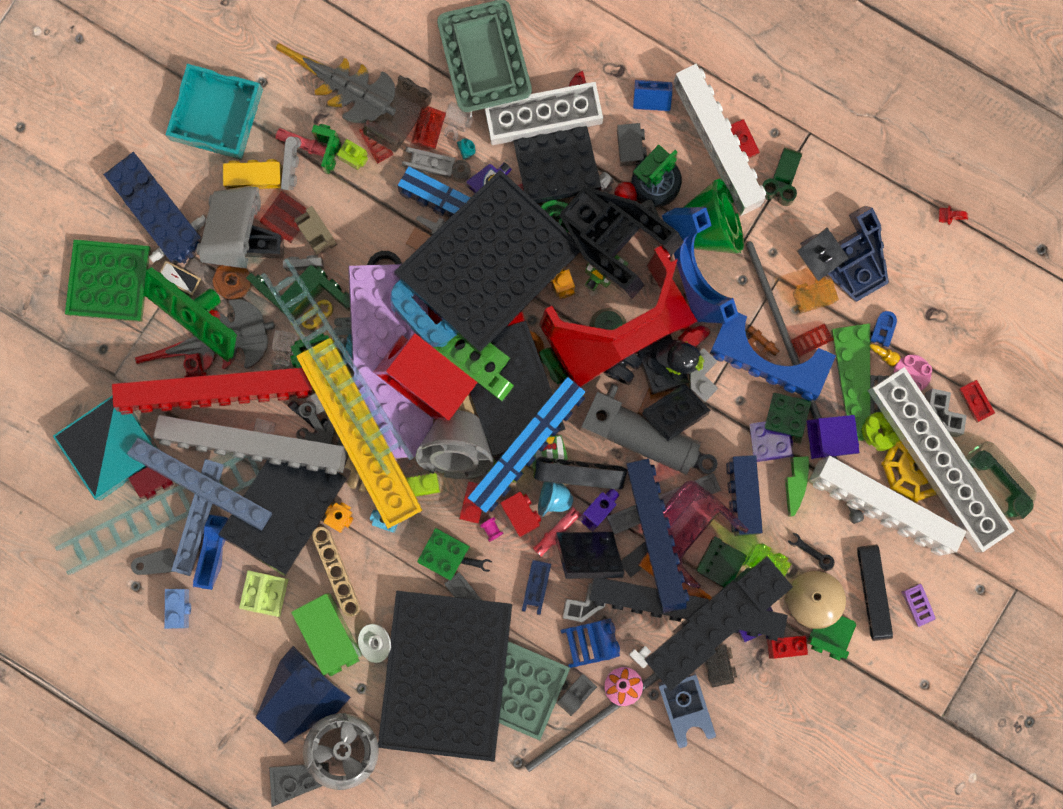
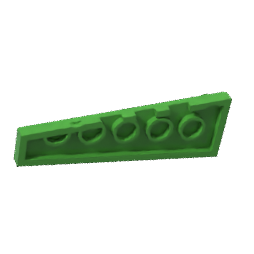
M870 324L831 330L845 415H855L858 441L865 440L862 434V426L865 424V419L870 415V394L868 392L870 389Z

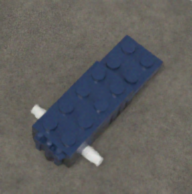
M134 151L103 174L159 246L149 256L153 263L165 255L174 265L178 263L185 264L187 259L195 258L197 245L202 240L197 230L205 225L207 219L202 215L190 223Z

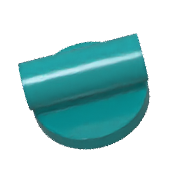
M464 138L457 142L463 160H467L475 154V144L471 140Z

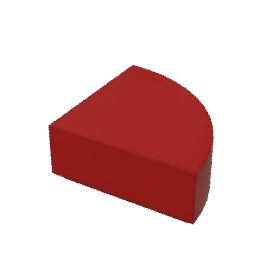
M583 71L575 74L569 83V87L586 84Z

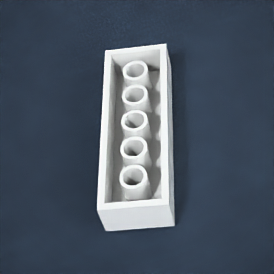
M596 82L535 93L526 99L485 108L492 146L513 142V140L523 137L528 138L540 134H549L584 126L590 127L603 123Z

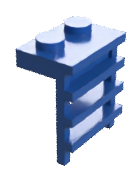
M611 618L560 630L561 634L567 633L573 663L568 664L570 668L610 660L620 656V646L616 641L615 625ZM585 628L588 630L594 659H590L584 634ZM576 630L584 659L581 662L573 633Z

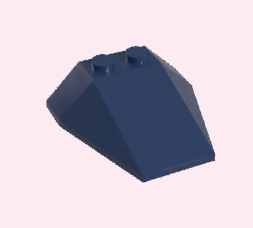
M292 646L280 660L255 717L284 744L312 728L324 717L338 713L351 698L337 684L334 685L307 660L308 658L295 646Z

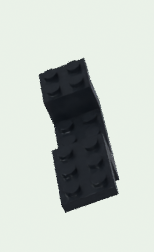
M765 556L751 569L746 568L672 631L674 634L644 660L671 691L716 653V647L759 611L765 612L791 590L793 586L769 557Z

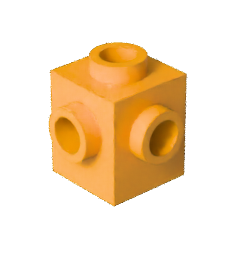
M336 502L334 505L330 504L325 512L327 517L323 523L342 533L345 527L349 528L354 519L351 517L353 514L350 511L351 507L343 502L340 505ZM342 513V518L336 519L337 514Z

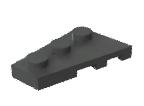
M320 763L322 768L330 773L329 763ZM305 764L269 767L271 807L322 786L311 777Z

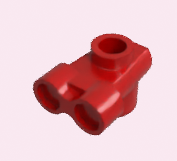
M199 353L184 355L183 366L186 370L184 378L207 376V372L203 371ZM192 360L196 361V367L192 366Z

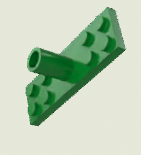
M152 267L146 270L145 297L225 361L229 362L233 358L237 334L231 328L225 326L217 317L209 313L221 303L219 295L209 288L193 300L181 291L176 284L167 280L162 273L157 272Z

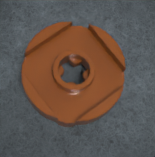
M220 265L214 274L213 286L216 292L227 300L240 299L251 289L252 285L246 279L250 272L247 268ZM230 276H233V278L237 277L235 285L227 283L230 280Z

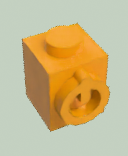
M569 269L563 270L552 281L555 294L559 299L575 294V285Z

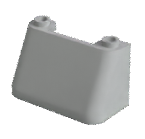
M247 186L214 191L213 195L210 194L209 196L210 208L201 243L197 245V255L200 256L202 263L247 268L248 258L245 257V254L249 250L250 232L254 215H257L261 208L259 188Z

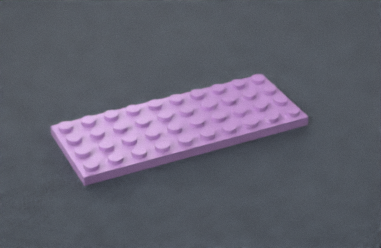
M401 264L348 266L353 379L395 458L415 457L418 447L433 426V419L373 373L401 335L409 340L413 333H415L402 317L391 309L390 295L394 285L399 281L394 275V271ZM414 295L412 298L428 315V306Z

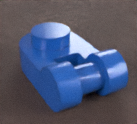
M885 311L878 316L870 342L882 343V346L889 347L897 324V317L893 312ZM880 330L886 331V336L879 335Z

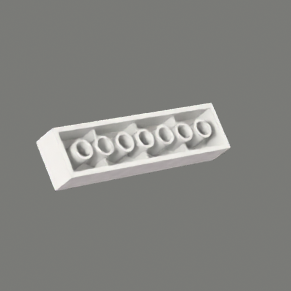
M694 64L676 73L673 86L721 179L730 190L740 216L761 207L765 200L766 192L762 185L759 186L755 170L753 168L750 169L747 163L749 162L748 156L744 151H741L738 137L732 134L730 121L728 118H724L720 102L715 101L713 88L710 84L707 85L703 69L698 68L697 64Z
M831 456L818 461L809 479V482L813 483L814 488L829 492L830 496L834 499L844 500L850 508L862 510L865 516L880 520V524L898 530L897 533L903 537H911L914 539V543L922 547H929L931 552L938 556L957 552L967 532Z

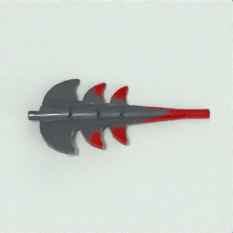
M241 299L229 300V303L232 305L235 313L233 322H230L224 314L218 311L211 310L209 312L237 334L233 358L229 362L223 359L222 369L224 370L235 360L237 348H242L244 351L245 368H250L257 364L264 357L268 347L267 330L275 329L274 321L265 323L261 312L253 304ZM192 337L156 352L137 356L135 361L136 364L156 359L201 353L204 364L203 369L208 370L214 362L215 352L197 337Z

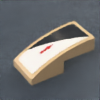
M168 261L164 262L159 271L167 280L176 284L180 290L191 296L201 278Z

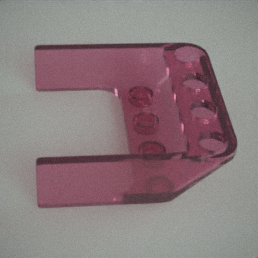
M690 480L685 482L667 503L663 514L664 517L669 519L670 528L668 533L673 535L675 546L672 549L679 557L678 572H683L684 581L687 585L699 589L701 585L682 565V557L720 513L736 529L745 533L749 529L718 498L697 482Z

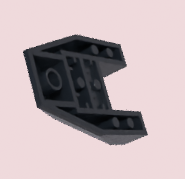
M585 186L559 214L584 259L631 300L645 285L637 274L618 261L615 256L637 231L656 246H662L663 250L668 251L670 256L684 243L678 231L637 201Z

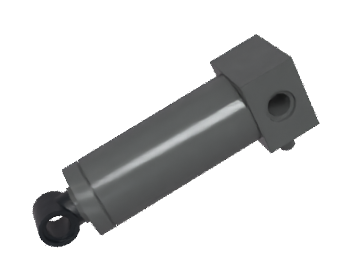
M612 384L607 395L597 392L580 431L602 441L607 439L685 475L688 474L690 468H695L705 475L716 470L718 465L717 459L713 455L704 454L699 451L700 441L683 433L667 441L643 415L622 407V403L614 399L618 386ZM603 413L606 416V420H598L596 414ZM705 459L710 460L712 463V467L709 470L704 469L702 466V461Z

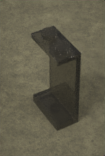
M400 75L395 88L394 100L390 104L391 107L396 109L395 114L392 116L386 112L373 121L368 119L364 124L363 134L396 153L431 104L432 93L427 88L415 84L410 78Z

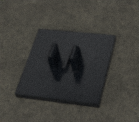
M825 228L797 250L817 281H820L848 259V256L828 228Z

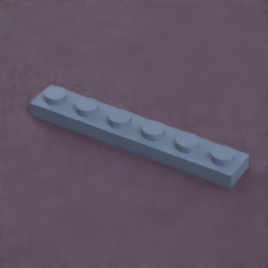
M205 459L201 473L219 483L225 464ZM196 494L193 497L171 570L187 576L192 574L203 538L204 526L213 505Z

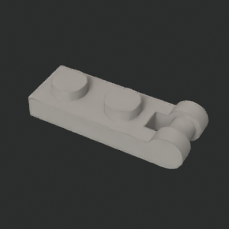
M291 136L285 141L281 189L293 190L297 184V176L295 175V168L299 164L297 148L302 144L301 139Z

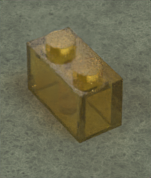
M823 277L820 281L815 280V284L812 285L807 283L796 286L797 289L793 292L799 314L834 304L839 300L832 278L826 280Z

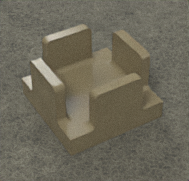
M313 206L307 208L306 213L294 220L317 255L327 248H333L337 245Z

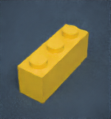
M268 159L266 162L248 160L247 163H240V161L236 160L228 161V163L223 164V186L226 190L254 186L259 189L281 188L283 166L276 159Z

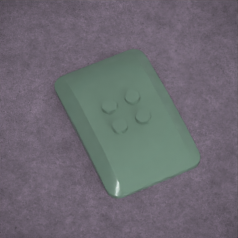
M495 0L445 12L438 17V28L457 105L462 112H472L526 99L531 95L532 87L509 2L506 0Z

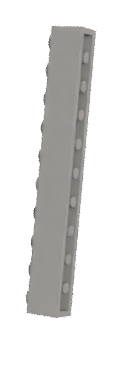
M161 415L158 416L153 437L159 441V444L170 446L172 443L178 444L177 447L182 449H189L190 446L196 447L195 450L200 452L213 450L215 454L223 456L226 453H231L236 458L244 459V456L251 457V460L262 462V459H265L275 465H281V462L288 463V466L293 468L306 466V469L311 471L324 469L325 473L336 475L337 472L343 473L347 456L344 446Z

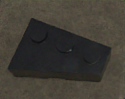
M252 225L248 241L249 250H247L245 257L283 258L284 238L280 234Z

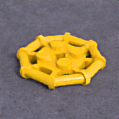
M900 440L888 450L884 461L881 462L890 485L889 489L913 500L915 503L937 495L933 488L920 492V486L929 482L921 470H914L913 463L916 462ZM897 450H900L902 454L898 462L892 461ZM891 467H897L898 474L901 477L899 480L896 481ZM906 482L914 486L913 492L900 485Z

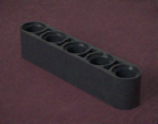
M538 457L533 478L544 482L621 490L624 488L627 469L618 465Z
M875 544L857 547L872 641L892 639L893 631L879 546Z

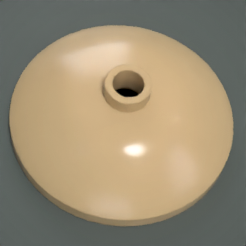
M809 571L798 576L792 582L793 588L787 594V605L792 617L798 623L811 629H823L833 625L840 619L846 606V596L842 585L835 577L822 571ZM816 594L820 595L821 599L818 601L814 599V595Z

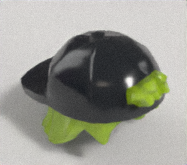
M666 339L660 343L657 349L656 359L669 372L679 375L703 369L704 358L697 347L689 344L687 341L681 342Z

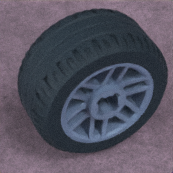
M641 160V161L637 164V166L635 167V169L642 163L643 160ZM677 165L669 173L666 171L662 176V181L657 186L652 185L650 189L632 174L631 183L636 189L637 199L641 203L652 200L655 207H663L670 204L677 197L682 184L681 172Z

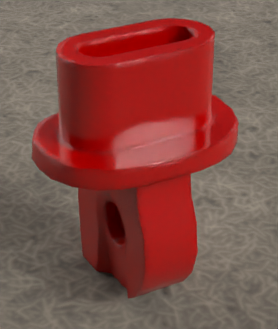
M948 205V208H939V222H947L950 225L952 220H968V213L966 211H952L951 205Z

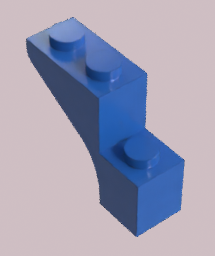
M209 515L205 523L203 544L193 579V587L213 589L222 567L223 546L226 541L219 537L218 534L227 522V517Z

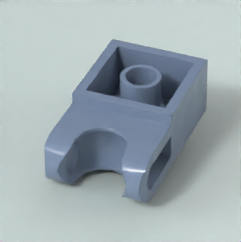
M695 671L671 691L663 682L658 683L680 749L687 746L686 733L691 727L703 729L708 739L716 738ZM684 693L685 695H688V697H686V701L678 699L680 694Z

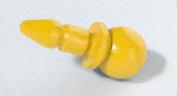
M870 344V348L882 356L881 359L886 361L891 367H895L901 359L897 352Z

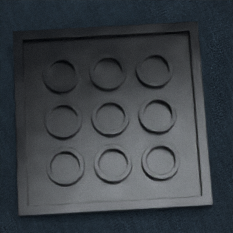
M587 126L513 140L523 190L536 203L576 196L584 186L602 191Z

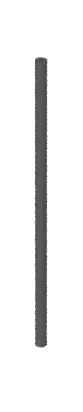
M656 673L642 681L643 690L660 679ZM614 703L610 704L526 764V769L529 772L621 706Z

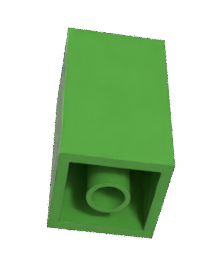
M326 593L291 612L323 675L329 674V676H333L342 671V666L350 667L360 661L359 657L362 654L331 593Z

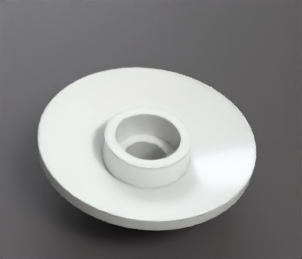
M369 624L360 631L358 645L362 655L370 662L379 663L384 661L391 649L390 637L386 630L380 625Z

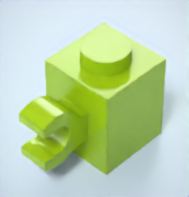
M348 139L345 140L337 153L339 160L356 170L364 167L368 160L367 151Z

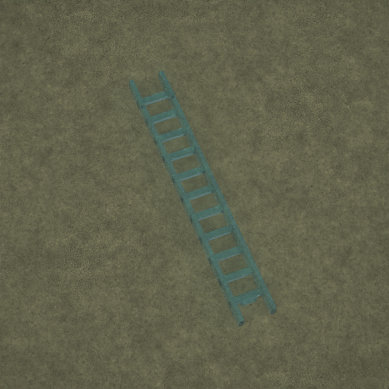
M286 258L284 261L293 276H288L280 281L276 287L273 286L266 273L261 274L371 452L386 475H388L391 471L382 457L400 446L409 460L414 457L289 258ZM297 280L303 293L285 304L278 291ZM307 297L314 309L295 320L288 308ZM318 314L324 326L306 337L299 324ZM328 330L335 342L316 354L309 341ZM339 347L346 359L326 370L319 358ZM349 363L356 375L336 386L330 374ZM359 379L366 393L347 403L340 391ZM370 396L377 409L358 420L351 407ZM380 413L387 426L368 437L361 424ZM388 430H391L398 442L379 453L372 441Z
M244 456V459L248 458L257 476L260 470L256 462L251 460V457ZM236 457L223 463L225 464L223 469L230 466L238 481L239 486L231 489L234 492L250 486L255 479L252 478L244 483L235 463L243 459ZM179 485L56 546V551H60L74 544V550L79 560L82 561V564L66 571L67 574L72 575L188 517L191 506L183 492L185 488ZM178 492L187 512L174 517L166 497ZM161 500L170 520L157 526L148 506ZM143 509L152 529L140 535L131 515ZM126 518L135 538L122 543L114 523ZM109 527L117 546L105 552L96 532ZM91 535L100 555L87 560L79 541Z

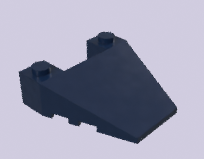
M863 206L849 214L856 232L838 242L848 256V259L826 275L855 302L889 283L886 259H884L883 253L884 243L881 238V223L874 209L869 206ZM815 234V235L811 236L810 238H808V239L804 240L803 242H801V243H800L801 247H802L803 245H805L807 242H809L812 238H814V237H815L816 235H818V234Z

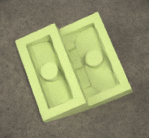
M247 571L239 609L280 617L289 579Z

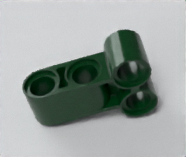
M784 147L773 179H767L762 184L764 189L765 186H771L774 189L772 193L765 190L766 200L773 199L776 196L778 202L783 206H790L797 197V190L792 186V182L803 153ZM784 192L790 193L791 196H792V198H791V199H786V198H784L783 193H784Z

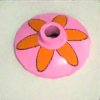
M621 667L613 670L607 676L604 689L606 696L612 703L618 706H628L634 704L640 698L643 692V683L636 671ZM622 682L626 683V687L624 689H621L619 687L620 683Z

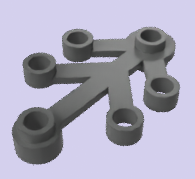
M310 401L301 404L299 407L300 415L304 418H309L318 435L310 433L306 428H300L296 432L297 438L334 445L332 440L335 428L329 417L327 430H325L315 413V405ZM306 406L311 407V412L306 410ZM300 431L305 433V437L300 435ZM339 438L337 445L344 446Z

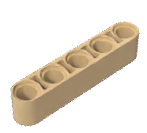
M318 527L313 532V540L344 615L349 617L356 616L360 612L361 606L333 535L329 529ZM324 530L327 533V538L324 541H319L318 533ZM329 548L334 551V556L331 559L325 557V551ZM335 566L341 568L342 572L339 577L332 575V569ZM342 584H346L349 588V592L346 595H342L339 592V587ZM349 602H353L356 605L354 613H349L346 610Z

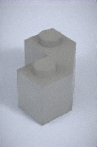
M703 348L700 351L701 356L704 358L703 369L689 373V389L705 403L716 392L718 387L705 376L717 363V360Z
M933 388L925 392L926 400L952 437L963 435L967 415L948 411L951 392Z
M588 583L585 602L565 599L562 618L583 622L604 608L603 606L593 605V601L589 600L592 583Z

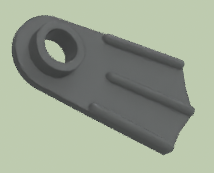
M171 548L134 559L131 569L137 575L173 572L171 570L176 556ZM139 563L144 565L142 570L137 569Z

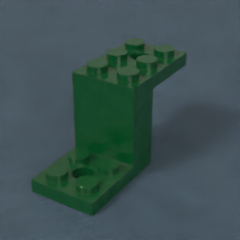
M310 265L282 296L273 287L269 289V284L259 274L254 276L250 273L246 277L260 293L293 323L324 289L350 312L349 293L346 291L342 293L340 285L332 278L329 281L327 279L328 276L319 266L315 268Z

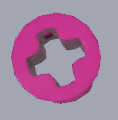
M495 517L480 525L489 537V542L504 534L496 525Z

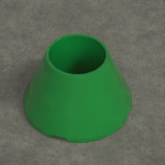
M722 179L714 180L683 208L706 207L712 225L697 233L694 249L738 254L744 248L742 226L739 214L734 212L731 204L734 203L733 197Z

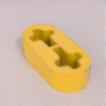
M325 299L320 300L310 308L301 318L303 327L307 330H314L328 319L334 310L331 302ZM321 305H329L327 308L329 311L327 313L323 311L318 315V313L322 310L320 307ZM315 315L317 316L313 320L314 325H306L308 317L312 319Z

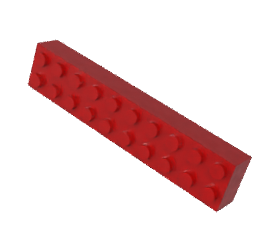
M303 368L112 384L113 407L117 412H121V415L133 414L135 410H139L141 413L153 412V409L158 408L161 411H171L172 407L191 409L192 405H200V408L212 407L211 404L219 403V406H229L231 402L249 404L250 400H258L259 403L270 402L272 398H277L278 401L289 400V397L297 396V399H306L308 395H312V385Z

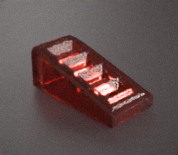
M376 121L359 130L362 139L377 164L394 155ZM373 129L376 131L372 135L366 136L367 132ZM379 136L380 139L370 143V139ZM381 142L383 143V146H381L380 148L376 150L373 149L375 145ZM384 149L387 150V152L379 157L377 156L378 152Z
M824 323L793 338L791 341L798 356L801 357L833 341V338ZM822 329L824 335L827 338L826 340H823L819 333V330ZM813 333L816 334V336H817V338L819 339L820 343L817 344L816 340L814 339V337H813V335H812ZM807 336H809L811 342L813 343V346H810V344L808 343L806 339ZM801 339L803 340L805 346L807 347V349H805V350H804V348L802 347V345H801V343H800V341H799V340H801Z

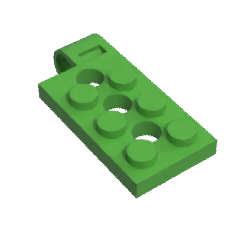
M458 334L446 346L441 348L433 347L501 401L514 387L513 384L499 374L510 360V357L491 343L480 353V358L477 361L471 360L470 356L475 350L468 343L465 342L463 349H456V342L463 340ZM488 363L495 364L493 372H486L485 367Z

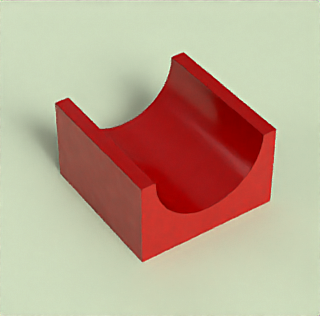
M413 333L409 340L401 335L373 371L374 374L432 419L449 421L478 383L415 333Z

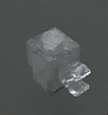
M451 101L443 116L444 123L448 125L444 130V136L446 137L449 132H453L454 136L452 139L456 141L458 138L457 130L465 132L466 128L469 129L474 120L472 112H462L458 105Z

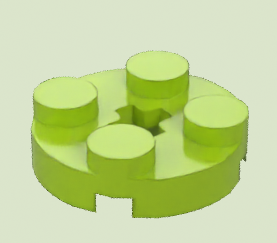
M882 412L873 413L865 419V424L862 426V434L869 446H874L878 451H885L900 441ZM880 428L883 430V435L878 432Z

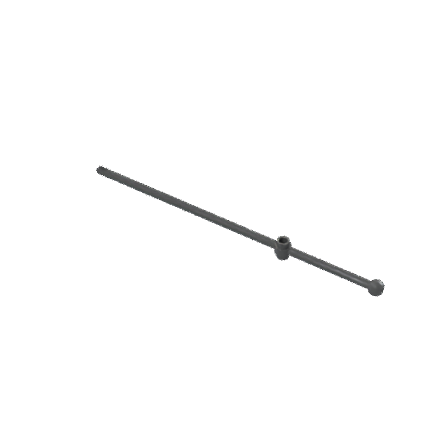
M748 241L746 243L747 250L792 365H799L800 361L754 244ZM812 400L810 410L813 418H822L816 402ZM849 507V520L851 523L855 524L863 521L864 514L862 511Z

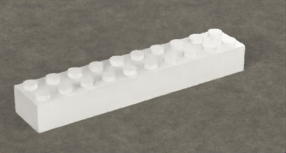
M905 367L868 390L958 527L967 531L965 537L976 553L984 552L1015 531Z

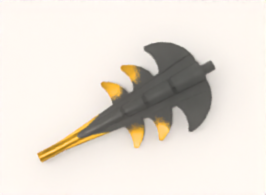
M281 43L277 44L276 50L289 56L324 81L319 88L315 89V95H328L335 90L338 91L335 97L327 101L328 106L343 107L352 102L355 103L351 110L342 115L343 119L353 123H367L377 119L381 114L384 115L386 112L392 116L395 114L396 109L390 106L395 97V84L385 72L382 71L379 79L369 85V73L363 64L360 65V69L356 74L348 76L350 66L347 58L343 59L338 68L333 69L301 55Z

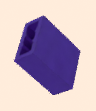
M855 415L818 418L806 421L811 459L860 453Z

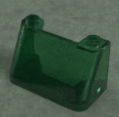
M989 441L983 442L965 457L972 468H976L978 471L990 469L1010 491L1011 495L1005 499L1008 503V510L1004 513L1010 521L1024 519L1033 510L1037 497L1035 488L994 443Z

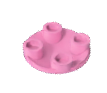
M904 356L895 365L894 373L905 367L920 391L928 386L931 380L932 367L921 356Z

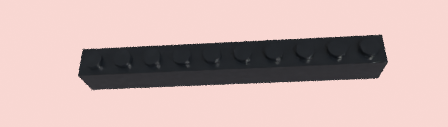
M593 578L589 600L593 601V605L604 607V603L612 604L613 609L623 610L624 607L631 608L633 613L642 614L643 611L651 612L650 616L662 618V615L670 616L669 620L681 622V619L689 618L710 600L689 595L686 609L663 614L657 588L607 578ZM768 610L763 613L759 611L734 633H739V630L747 631L746 635L758 637L759 634L766 635V639L777 641L778 638H784L788 615Z

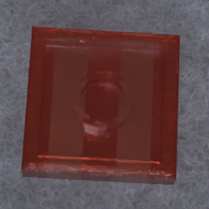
M281 191L259 222L274 233L280 234L284 240L291 244L300 232L294 220L306 213L307 208Z

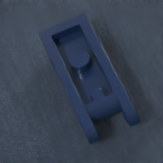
M532 560L522 606L523 612L526 611L527 605L538 607L537 615H541L551 568L550 563Z

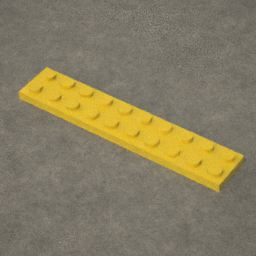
M329 338L297 355L298 361L386 527L389 529L423 511L333 339Z

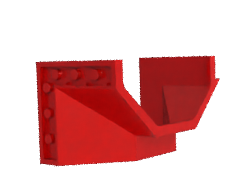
M662 246L654 249L655 253L647 264L649 271L661 289L657 305L617 329L606 330L564 322L558 317L553 306L545 309L539 326L567 375L579 387L583 388L586 383L657 340L678 330L683 332L692 324L698 322L672 279L678 259L671 262L669 252L663 250Z

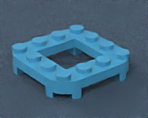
M399 280L394 285L390 295L393 312H397L409 327L432 347L441 348L446 346L457 333L443 320L436 325L412 298L415 294Z

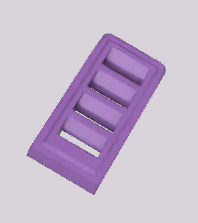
M917 584L901 591L918 627L936 619L922 584ZM916 592L919 593L918 596L911 599L910 595ZM922 599L923 602L914 606L913 602ZM925 606L926 609L917 613L916 609ZM925 613L929 614L928 617L922 620L919 619V616Z

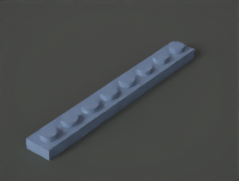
M137 438L127 453L132 459L261 531L272 516L270 511Z

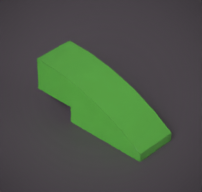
M809 456L791 458L792 477L785 478L788 517L795 516L805 495L809 474Z

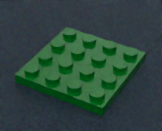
M74 239L65 315L142 322L145 301V276L149 266L151 247Z

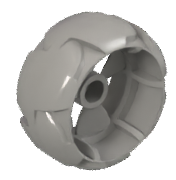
M332 714L319 720L308 732L303 745V760L308 773L317 783L333 790H346L360 785L372 774L378 761L379 747L376 735L364 720L351 714ZM342 727L341 742L335 744L333 748L318 745L326 732ZM358 735L363 741L365 750L361 763L350 757L351 746L349 744ZM340 746H344L343 748L347 750L344 753V757H341L336 752ZM334 757L336 760L343 762L346 775H332L325 771L320 763Z

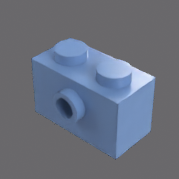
M165 589L164 629L189 628V614H191L189 589Z

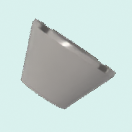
M457 410L449 421L436 420L418 447L415 456L416 462L430 473H434V471L444 473V477L453 479L481 477L486 475L487 470L493 468L492 454L480 419L472 413Z

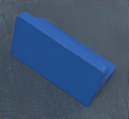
M635 80L633 108L670 111L673 92L672 82Z

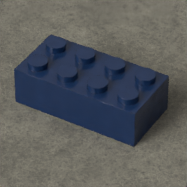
M756 455L734 456L726 463V473L730 474V482L727 483L728 494H732V500L729 501V511L733 513L734 519L731 521V532H735V536L762 534Z

